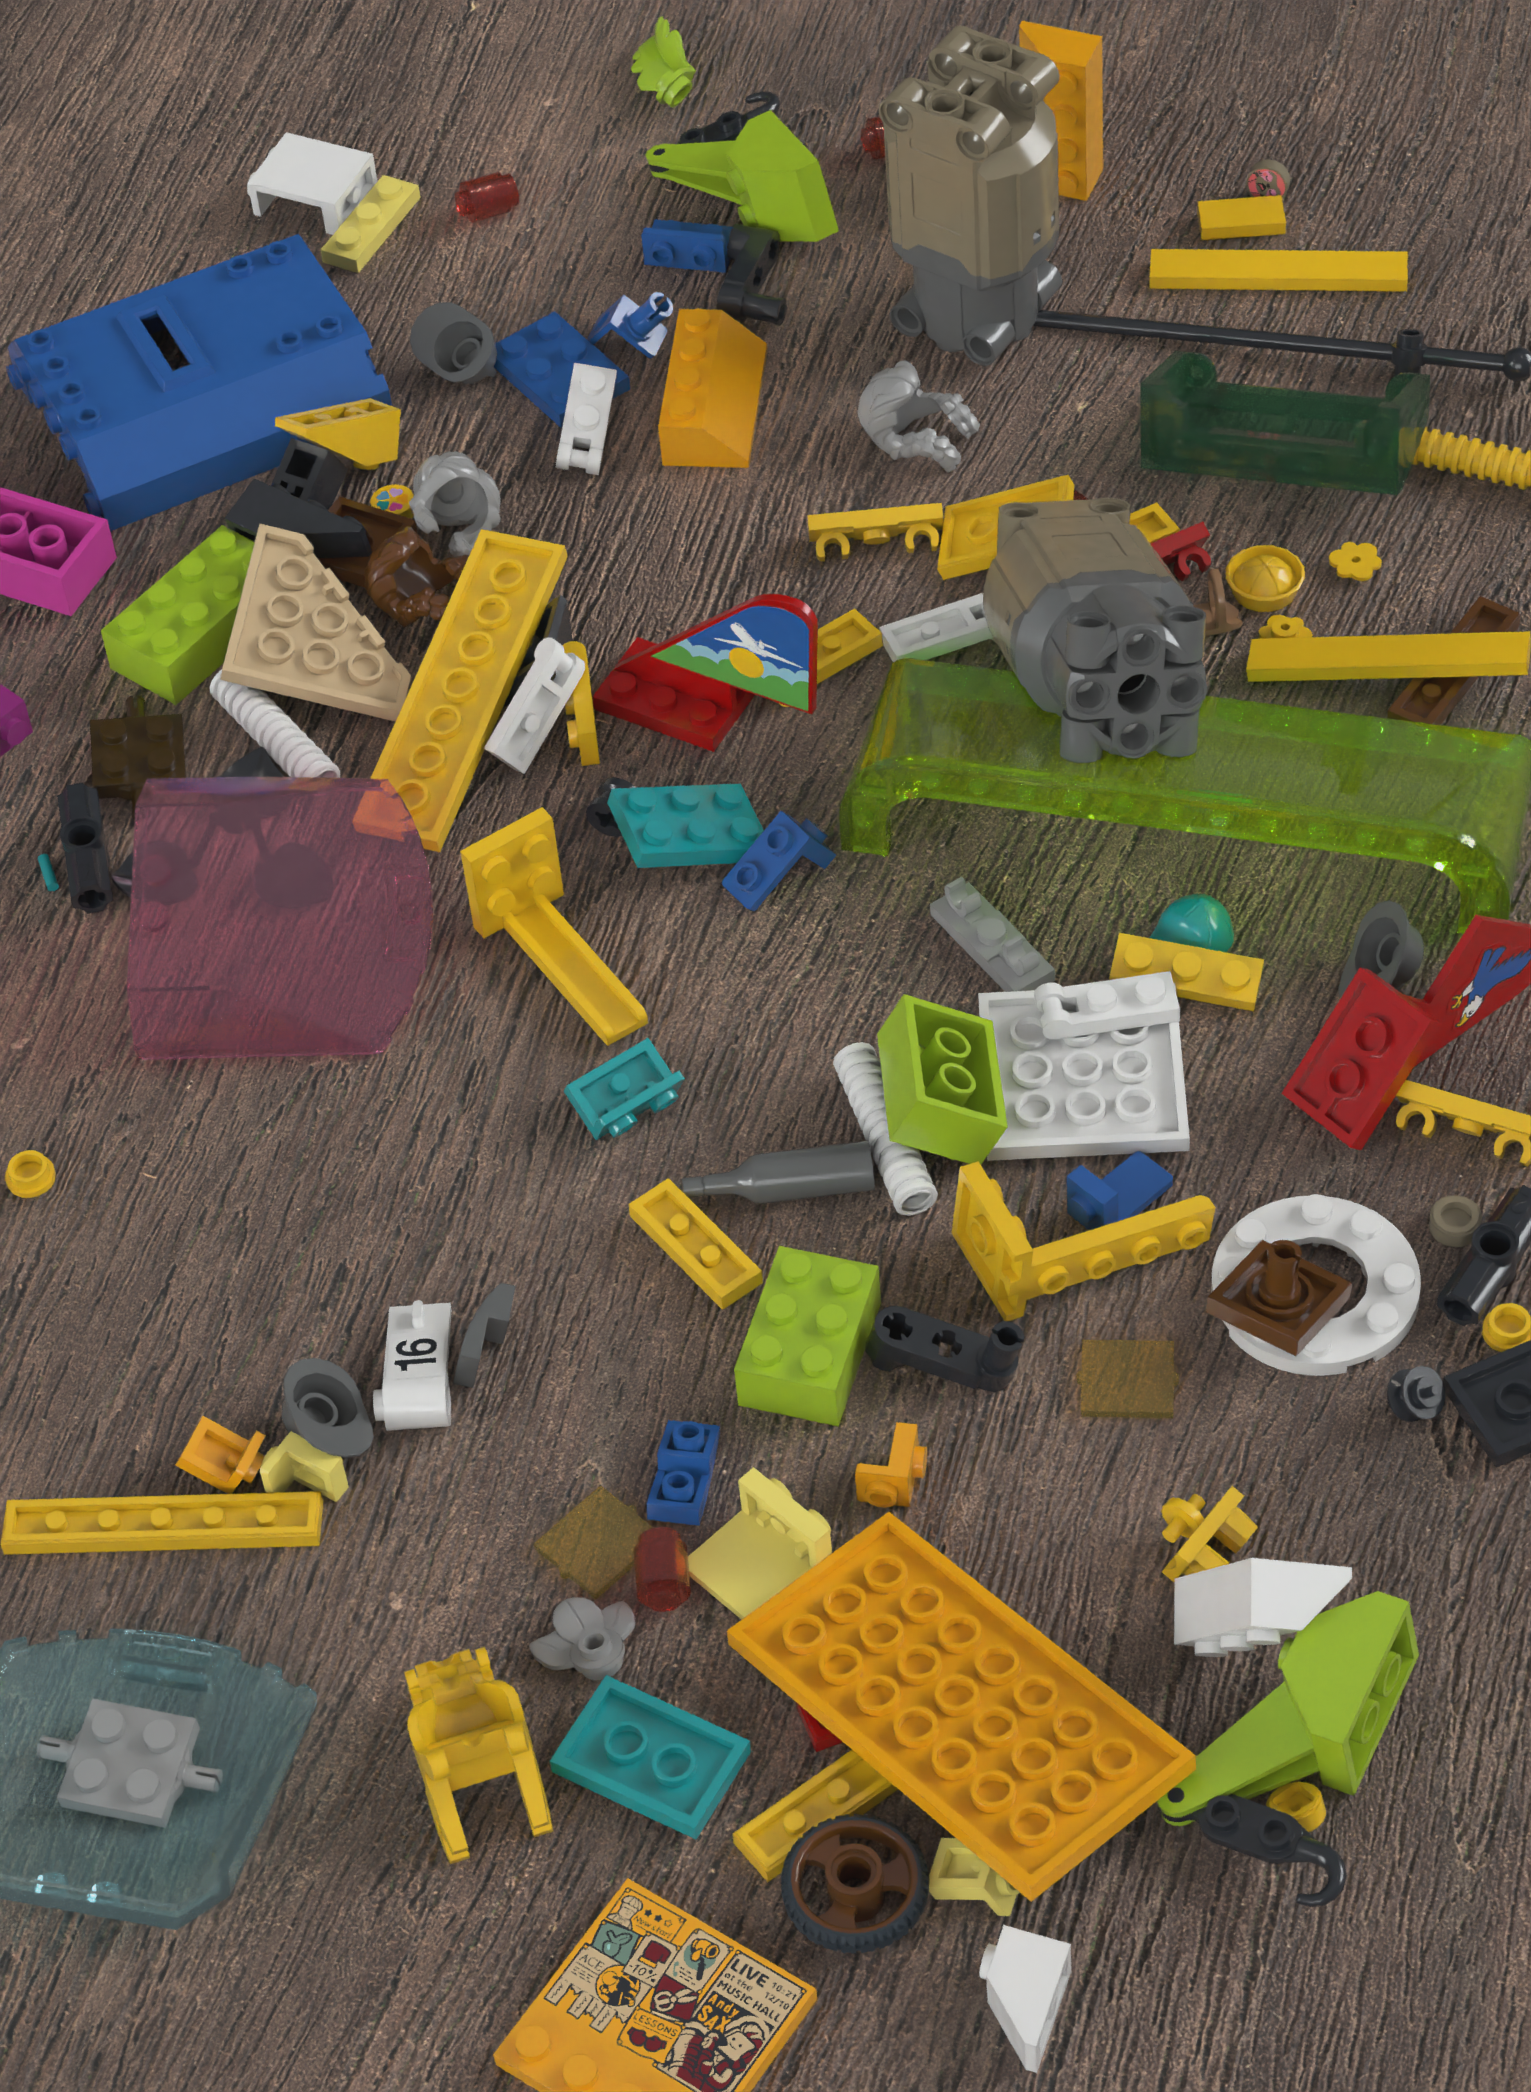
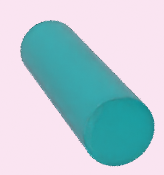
M41 854L38 856V862L47 889L49 891H56L59 885L49 855Z

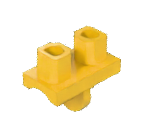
M1231 1486L1205 1518L1200 1513L1206 1504L1201 1496L1193 1494L1188 1501L1175 1497L1168 1499L1161 1510L1162 1516L1168 1524L1163 1530L1162 1535L1171 1543H1175L1180 1536L1188 1539L1162 1570V1573L1175 1582V1578H1178L1182 1573L1190 1575L1229 1564L1227 1560L1206 1543L1214 1536L1236 1554L1255 1532L1258 1526L1237 1507L1244 1495Z

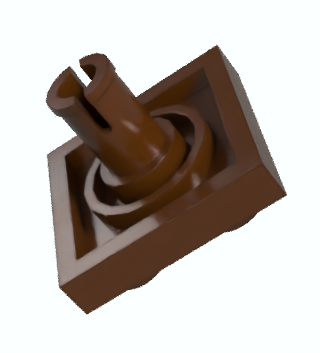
M1262 1240L1207 1297L1206 1312L1297 1356L1350 1299L1352 1282L1302 1259V1250L1295 1242L1277 1240L1271 1244Z

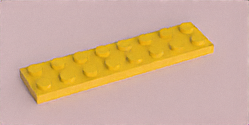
M483 529L480 530L350 824L354 834L441 852L483 755L484 747L492 734L568 558L565 545Z

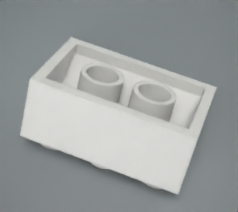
M1249 1558L1175 1578L1174 1645L1195 1646L1196 1656L1224 1657L1228 1656V1651L1254 1650V1645L1280 1644L1281 1635L1302 1631L1352 1579V1567Z

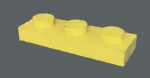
M382 175L321 248L323 263L359 273L420 199L419 186Z

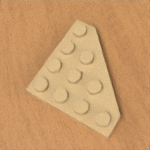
M259 524L220 680L396 722L407 696L411 678L409 672L401 662L398 664L384 647V639L365 615L361 616L349 601L350 594L331 569L323 567L313 553L314 547L304 534Z

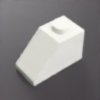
M1004 1925L997 1946L988 1944L985 1949L979 1977L987 1980L988 2004L1026 2070L1037 2073L1071 1974V1944Z

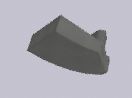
M500 1283L485 1298L476 1311L463 1340L453 1384L473 1388L484 1340L500 1344L504 1343L515 1285Z

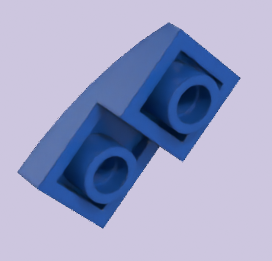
M668 1420L657 1452L658 1470L647 1501V1520L700 1525L713 1474L720 1426L700 1424L693 1421Z

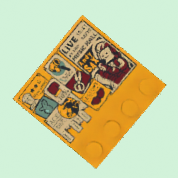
M627 1878L494 2052L493 2056L498 2067L539 2092H751L817 2001V1991L813 1986Z

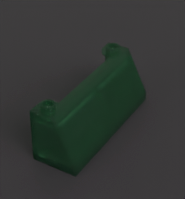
M1175 350L1140 383L1141 468L1398 495L1404 487L1429 419L1430 375L1400 373L1394 376L1387 384L1385 398L1217 382L1215 365L1207 356L1197 352Z

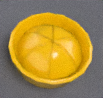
M1256 545L1243 549L1234 555L1226 566V581L1237 602L1245 608L1257 612H1273L1289 605L1305 579V568L1300 559L1287 549L1273 545Z

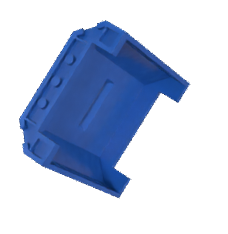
M299 234L272 242L267 246L232 257L227 261L47 328L33 331L28 335L14 339L7 347L12 364L6 366V371L15 390L22 389L30 404L34 403L37 409L44 407L43 413L46 423L53 435L60 433L59 441L68 460L75 459L84 473L88 492L83 494V500L88 513L107 519L110 531L279 467L291 438L314 445L276 427L275 417L369 398L392 406L390 391L383 373L377 375L372 359L369 356L368 350L373 347L367 332ZM167 329L190 365L173 371L150 335Z

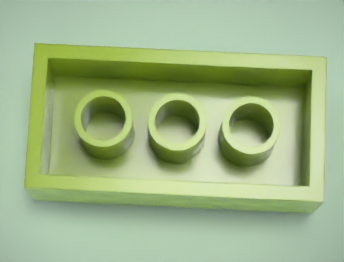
M221 525L101 630L110 669L175 705L182 701L224 663L255 542Z

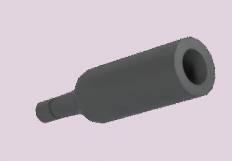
M869 1140L754 1154L749 1156L740 1166L729 1172L705 1175L704 1177L682 1178L684 1194L688 1198L701 1197L703 1195L735 1194L756 1204L875 1190Z

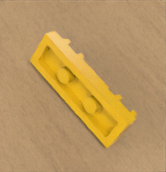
M942 503L807 515L809 542H816V556L819 562L825 561L824 549L830 543L838 544L841 547L842 559H848L850 554L848 538H854V540L863 539L865 544L875 545L889 542L890 537L906 533L905 548L908 553H914L913 540L918 535H926L931 541V551H937L939 546L937 530H942L943 528Z
M1405 1080L1398 1091L1397 1099L1401 1103L1407 1104L1399 1110L1396 1117V1124L1399 1129L1405 1131L1409 1118L1415 1114H1421L1425 1117L1422 1134L1425 1137L1431 1138L1437 1128V1120L1433 1113L1439 1114L1454 1121L1453 1129L1466 1134L1481 1137L1483 1129L1494 1133H1503L1495 1141L1494 1155L1497 1158L1503 1159L1506 1147L1510 1143L1517 1142L1523 1145L1520 1163L1527 1167L1531 1164L1530 1115L1409 1080Z

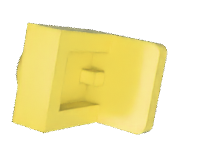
M290 1431L279 1446H274L267 1452L260 1468L265 1493L285 1492L295 1480L314 1491H321L323 1496L337 1502L349 1488L342 1457L329 1455L314 1448L304 1438Z

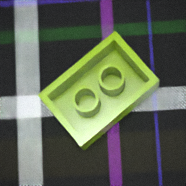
M903 994L877 1033L889 1141L968 1164L979 1161L981 1165L1008 1128L993 1021Z
M779 1246L734 1368L738 1406L839 1427L865 1351L866 1341L881 1305L879 1266Z

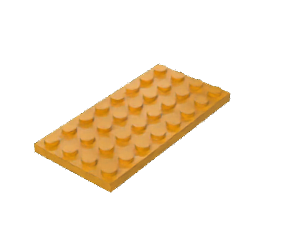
M887 1512L727 1630L729 1646L1031 1902L1196 1770L1195 1754L890 1512Z

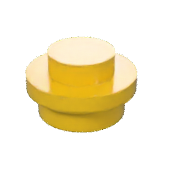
M34 1150L23 1151L12 1157L5 1173V1181L10 1192L22 1198H33L44 1194L52 1187L56 1179L53 1163L42 1153Z
M1504 1303L1496 1306L1487 1314L1483 1321L1482 1335L1485 1342L1492 1349L1503 1352L1531 1340V1316L1528 1311L1514 1303Z

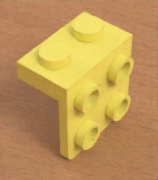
M754 1467L738 1480L742 1510L685 1560L686 1573L741 1620L832 1554L831 1528L825 1518L814 1509H809L808 1511L793 1500L791 1493L782 1482L776 1478L769 1480Z

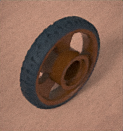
M845 1814L843 1816H835L834 1820L829 1818L818 1823L817 1827H811L803 1834L802 1838H798L784 1861L781 1875V1892L789 1918L795 1927L803 1935H806L809 1940L819 1946L822 1944L824 1948L836 1952L842 1950V1953L856 1954V1951L866 1953L875 1951V1948L879 1947V1949L893 1944L894 1940L898 1941L908 1933L909 1929L915 1926L927 1903L929 1873L920 1847L906 1831L903 1832L901 1827L891 1821L888 1823L886 1819L872 1816L871 1818L868 1817V1814H854V1816ZM847 1839L875 1841L887 1846L898 1856L893 1861L882 1864L878 1854L871 1848L862 1844L840 1846V1841ZM807 1865L817 1866L825 1870L830 1908L819 1916H816L808 1908L801 1892L802 1875ZM851 1879L866 1881L864 1885L859 1887L844 1885L845 1882ZM886 1891H899L906 1895L902 1905L890 1917L878 1924L857 1928L855 1922L867 1921L878 1914L884 1904Z

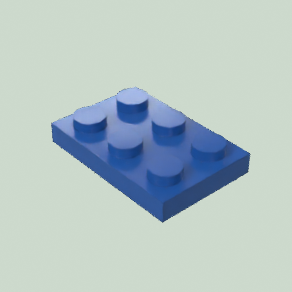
M555 311L495 343L497 358L494 368L560 428L563 427L574 363L617 370L612 399L630 390L629 376Z

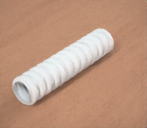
M222 670L219 671L210 684V694L257 741L260 747L263 746L266 749L268 755L281 766L284 772L288 773L290 778L309 797L315 799L328 795L339 782L340 770L338 766L332 763L330 758L300 730L296 723L292 722L291 718L264 691L220 680Z
M859 1042L848 1045L837 1053L834 1057L833 1065L838 1073L841 1084H843L850 1105L853 1107L859 1126L863 1130L865 1140H869L871 1153L876 1165H878V1170L883 1177L890 1198L893 1200L896 1211L901 1215L910 1216L922 1213L935 1203L938 1193L932 1184L930 1174L927 1173L926 1165L922 1161L919 1150L889 1141L879 1058H877L874 1047L869 1043Z

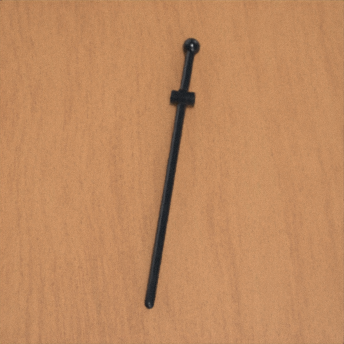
M1050 310L1038 311L1033 325L1077 331L1387 360L1395 365L1394 375L1404 379L1420 377L1421 366L1425 364L1500 371L1509 380L1515 382L1524 381L1531 376V352L1528 349L1516 347L1508 350L1506 354L1427 347L1423 343L1424 332L1417 329H1401L1397 332L1396 342L1384 343Z

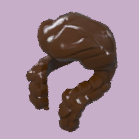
M404 527L400 532L385 539L372 553L365 567L364 585L376 606L389 614L391 618L399 622L404 628L416 622L421 616L427 617L429 615L433 619L440 621L450 599L446 594L436 595L435 591L445 587L454 579L459 580L469 555L448 557L444 560L435 558L429 544L412 527Z

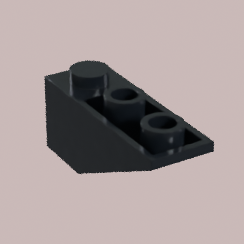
M255 478L224 518L229 529L253 542L256 540L259 524L304 534L314 547L313 553L317 558L369 557L373 552L365 533V527L355 518L348 515L342 518L329 512L322 504L315 500L308 499L304 501L293 496L286 488L279 484L272 483L268 485Z

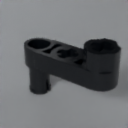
M740 224L733 226L727 246V255L729 259L735 260L719 291L716 310H723L733 319L745 321L747 318L774 323L778 326L783 323L787 311L786 299L758 294L778 256L780 246L778 231Z
M890 1306L881 1310L876 1316L866 1341L865 1352L871 1358L873 1366L882 1371L891 1372L897 1367L907 1365L973 1389L979 1388L985 1391L997 1392L1008 1387L1018 1366L1017 1353L1023 1345L1021 1343L1024 1341V1333L1015 1323L1003 1321L993 1327V1332L988 1337L905 1307ZM940 1342L951 1346L949 1358L938 1354Z

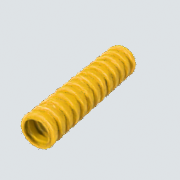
M1422 425L1413 434L1409 449L1411 464L1418 465L1419 462H1423L1424 467L1427 468L1437 465V469L1440 471L1450 468L1453 474L1464 471V476L1470 478L1473 474H1477L1478 479L1483 481L1490 477L1491 482L1496 484L1503 480L1505 481V486L1509 487L1516 483L1518 488L1526 490L1528 486L1531 487V450H1528L1525 454L1522 453V449L1519 447L1508 450V445L1501 444L1499 447H1495V443L1492 441L1481 444V439L1473 438L1472 441H1468L1466 435L1461 434L1458 438H1455L1453 432L1447 431L1445 435H1442L1441 430L1435 428L1428 432L1427 427Z

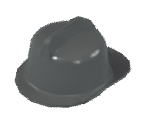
M452 302L436 303L427 307L416 318L410 335L413 354L421 363L443 379L453 383L473 384L481 381L486 376L493 378L496 376L497 373L494 365L496 363L497 350L493 332L480 319Z
M1390 900L1380 902L1371 908L1360 922L1352 951L1341 976L1339 1000L1360 967L1371 970L1396 990L1403 987L1419 970L1424 956L1423 939L1420 932L1409 924L1407 913L1399 903Z
M318 1358L302 1359L290 1366L283 1379L285 1398L282 1404V1421L287 1432L290 1433L292 1431L298 1434L314 1448L329 1455L346 1458L359 1456L367 1451L374 1438L373 1429L363 1405L361 1394L350 1375L334 1363Z

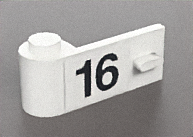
M417 1300L413 1302V1305L389 1307L382 1389L373 1391L375 1420L384 1421L387 1431L446 1427L451 1425V1397L447 1372L452 1313L451 1303L423 1304L422 1301Z

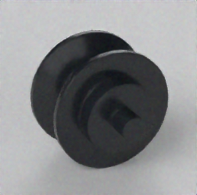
M1418 1366L1412 1369L1399 1370L1389 1380L1387 1386L1389 1406L1392 1412L1403 1421L1415 1422L1420 1419L1434 1418L1444 1407L1446 1399L1444 1383L1438 1373L1429 1367Z

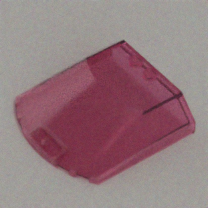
M207 777L154 778L146 780L135 805L127 994L134 1050L140 1059L382 1054L393 1040L391 1035L396 1030L404 1014H409L413 1005V995L418 986L420 976L424 974L426 969L433 925L432 886L422 841L410 812L388 779Z

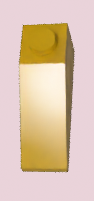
M369 398L275 417V426L320 448L329 450L334 455L353 461V466L356 468L373 470L379 468L380 463L397 460L401 409Z

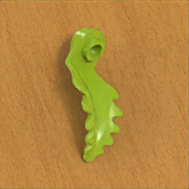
M661 16L655 25L654 35L646 40L638 48V51L634 53L633 60H636V62L631 66V70L633 73H641L637 80L640 90L657 91L656 100L673 108L679 105L693 87L692 79L696 70L686 60L680 33L677 30L670 32L668 20H664Z

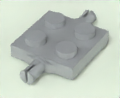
M93 1698L82 1729L73 1741L42 1735L40 1738L41 1744L38 1743L37 1757L39 1759L44 1758L66 1763L67 1770L57 1795L61 1807L164 1828L167 1827L174 1803L182 1795L186 1787L217 1793L220 1789L218 1784L221 1785L223 1778L221 1769L196 1766L192 1763V1751L200 1730L196 1718Z

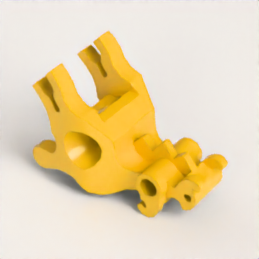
M485 1647L475 1649L476 1660L472 1659L470 1650L466 1649L452 1653L449 1658L443 1661L436 1662L430 1660L415 1665V1670L404 1671L413 1705L407 1720L408 1732L425 1784V1793L435 1827L450 1864L470 1858L452 1791L514 1772L534 1838L554 1832L546 1793L519 1696L514 1687L504 1681L494 1679Z

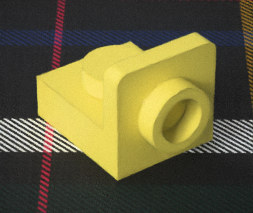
M941 1838L929 1874L930 1894L936 1900H985L998 1916H1010L1016 1896L1020 1892L957 1838Z

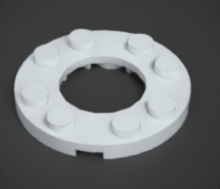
M1320 1194L1297 1196L1271 1202L1259 1207L1239 1220L1229 1230L1217 1249L1212 1267L1211 1293L1262 1240L1271 1244L1277 1240H1289L1295 1242L1299 1247L1308 1243H1313L1315 1247H1318L1319 1244L1333 1245L1347 1252V1256L1353 1257L1361 1265V1271L1367 1279L1366 1294L1355 1308L1340 1317L1331 1318L1297 1356L1223 1321L1229 1329V1337L1242 1350L1271 1367L1303 1375L1324 1376L1347 1373V1366L1355 1365L1371 1358L1376 1362L1385 1357L1405 1338L1415 1321L1421 1290V1275L1415 1253L1403 1234L1391 1222L1376 1211L1363 1205Z

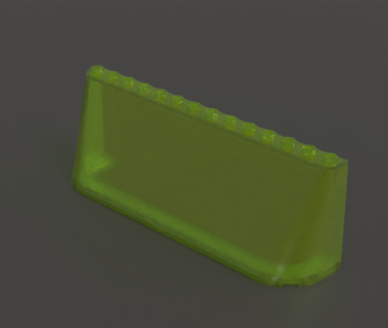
M904 658L896 660L889 668L839 809L841 850L888 856L892 843L890 810L896 804L908 799L932 798L1417 862L1429 865L1445 873L1458 887L1461 896L1458 933L1464 934L1475 915L1510 921L1531 800V741L1518 734L1206 696L1199 709L1197 750L1195 753L1189 756L1171 757L1153 751L1143 757L1133 759L1109 754L1108 751L1103 750V756L1100 760L1090 763H1077L1068 761L1060 756L1062 717L1056 713L1043 711L1033 701L1026 688L1020 684L1013 671Z

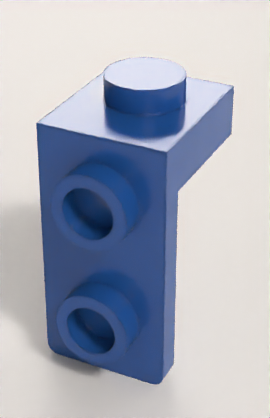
M781 810L722 880V885L743 906L750 911H756L802 855L825 869L836 857V854L823 843L828 835L808 818L801 824Z
M1136 1151L1101 1180L1084 1166L1080 1165L1067 1175V1214L1088 1230L1136 1216L1173 1186V1176L1141 1151Z

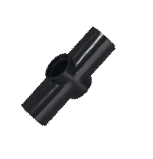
M83 782L67 785L64 792L57 795L61 821L60 839L65 853L71 903L74 909L84 910L87 914L104 911L108 903L113 901V893L109 872L110 857L105 842L99 794L97 788H90Z
M1522 1185L1520 1188L1510 1187L1488 1222L1481 1224L1474 1230L1470 1249L1438 1295L1437 1306L1445 1312L1449 1320L1464 1327L1467 1324H1478L1500 1289L1508 1286L1514 1280L1517 1263L1531 1244V1188Z

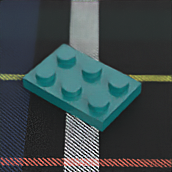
M741 783L611 789L607 801L637 868L737 863L764 831Z
M606 1675L550 1759V1766L553 1773L697 1840L750 1755L751 1745L748 1739Z

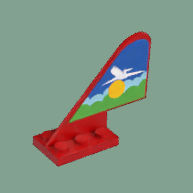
M762 594L746 600L658 644L637 637L592 696L594 710L712 752L717 749L755 695L812 715L817 709V617L806 603L797 598L781 594Z

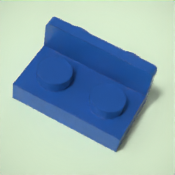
M655 219L652 228H644L641 235L644 265L726 273L730 262L727 255V246L733 227Z

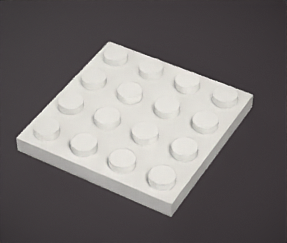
M1035 990L978 993L979 1017L993 1021L1008 1128L988 1154L987 1161L1134 1154L1136 1151H1141L1142 1153L1189 1151L1190 1137L1179 1021L1062 1039H1049L1042 1032L1040 1018L1043 1012L1038 1010L1036 1006ZM1074 1009V1010H1067V1012H1068V1013H1073V1012H1076V1009Z

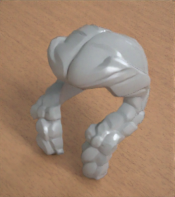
M907 360L899 361L894 368H886L876 373L860 397L857 412L859 422L871 440L881 450L889 454L893 460L921 455L923 457H931L937 461L947 473L955 470L956 465L961 463V455L956 447L950 444L948 437L936 436V431L931 428H924L916 433L909 432L904 436L898 435V432L905 429L913 420L943 411L957 427L958 431L969 439L971 435L978 432L980 424L977 417L970 413L968 405L961 404L964 401L962 396L958 393H924L918 389L920 380L917 370Z
M448 451L442 455L430 456L422 463L413 479L414 497L409 501V505L414 513L415 523L427 534L431 531H440L438 525L458 526L472 524L465 528L464 531L455 532L448 545L450 554L453 557L470 555L480 530L492 531L501 520L499 515L501 499L495 481L488 473L477 468L467 455L457 451Z

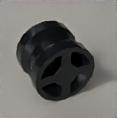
M611 777L602 781L597 792L598 797L593 799L588 805L586 816L590 824L599 832L612 837L622 836L621 831L607 803L611 789L637 787L624 779Z

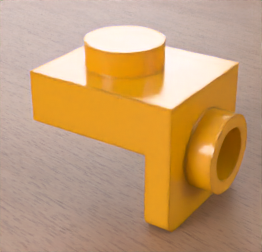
M202 1416L175 1466L227 1494H232L241 1480L251 1483L256 1476L265 1455L258 1452V1449L266 1435L256 1430L248 1441Z
M896 1422L888 1466L863 1463L856 1465L855 1483L858 1501L867 1502L877 1507H891L893 1505L910 1507L915 1478H924L927 1465V1447L919 1446L917 1424Z

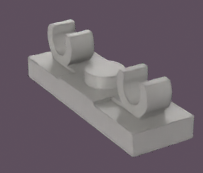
M962 876L947 884L944 889L945 896L930 904V915L1005 992L1032 991L1042 984L1055 981V969L998 909L996 910L969 882L965 884V879Z

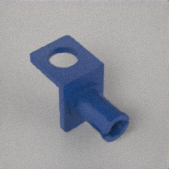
M661 292L653 293L640 307L627 296L622 295L599 316L587 340L594 345L612 329L651 359L657 354L667 334V328L661 322L673 313V304L667 297L657 306L656 303L664 296Z

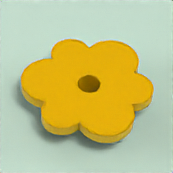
M1346 542L1341 546V550H1335L1329 555L1330 565L1337 568L1336 573L1341 578L1349 577L1358 581H1366L1373 576V570H1378L1382 566V560L1377 556V548L1370 543L1356 545L1353 542Z
M1273 615L1267 620V626L1259 629L1260 639L1312 637V631L1304 627V622L1301 618Z

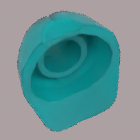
M1197 893L1183 896L1170 904L1161 914L1158 924L1149 938L1227 952L1234 943V930L1229 912L1222 903L1212 896Z

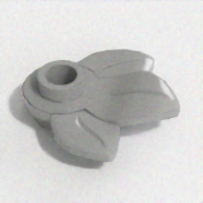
M568 1598L562 1601L554 1610L553 1625L555 1631L531 1642L529 1648L532 1656L544 1667L551 1670L575 1667L577 1671L581 1672L588 1679L603 1680L606 1675L611 1677L616 1674L623 1664L625 1654L623 1641L635 1628V1615L630 1606L624 1601L613 1603L601 1611L593 1601L587 1598Z

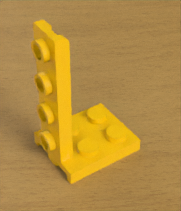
M543 807L460 851L473 927L483 939L504 928L607 1046L648 1024V1016L644 1007L550 903L563 896L564 890L553 818Z
M979 1161L961 1166L959 1169L951 1234L1004 1321H1011L1024 1316L1026 1300L1043 1294H1055L1065 1287L1089 1279H1101L1111 1272L1135 1264H1147L1157 1257L1182 1249H1193L1203 1242L1209 1241L1216 1207L1208 1197L1198 1195L1032 1249L1027 1241L1022 1221L1018 1216H1012L1006 1207L998 1182L995 1179H989Z

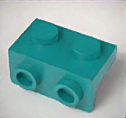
M646 1038L566 1085L564 1093L595 1140L609 1132L613 1138H616L638 1123L636 1116L650 1108L654 1113H658L677 1101L679 1098L677 1092L685 1078L680 1070L672 1074L650 1039Z

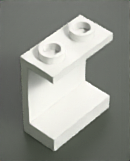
M285 133L278 144L269 151L267 158L258 170L252 173L248 180L247 193L251 198L254 215L262 216L276 196L322 208L326 233L333 235L377 183L373 154Z

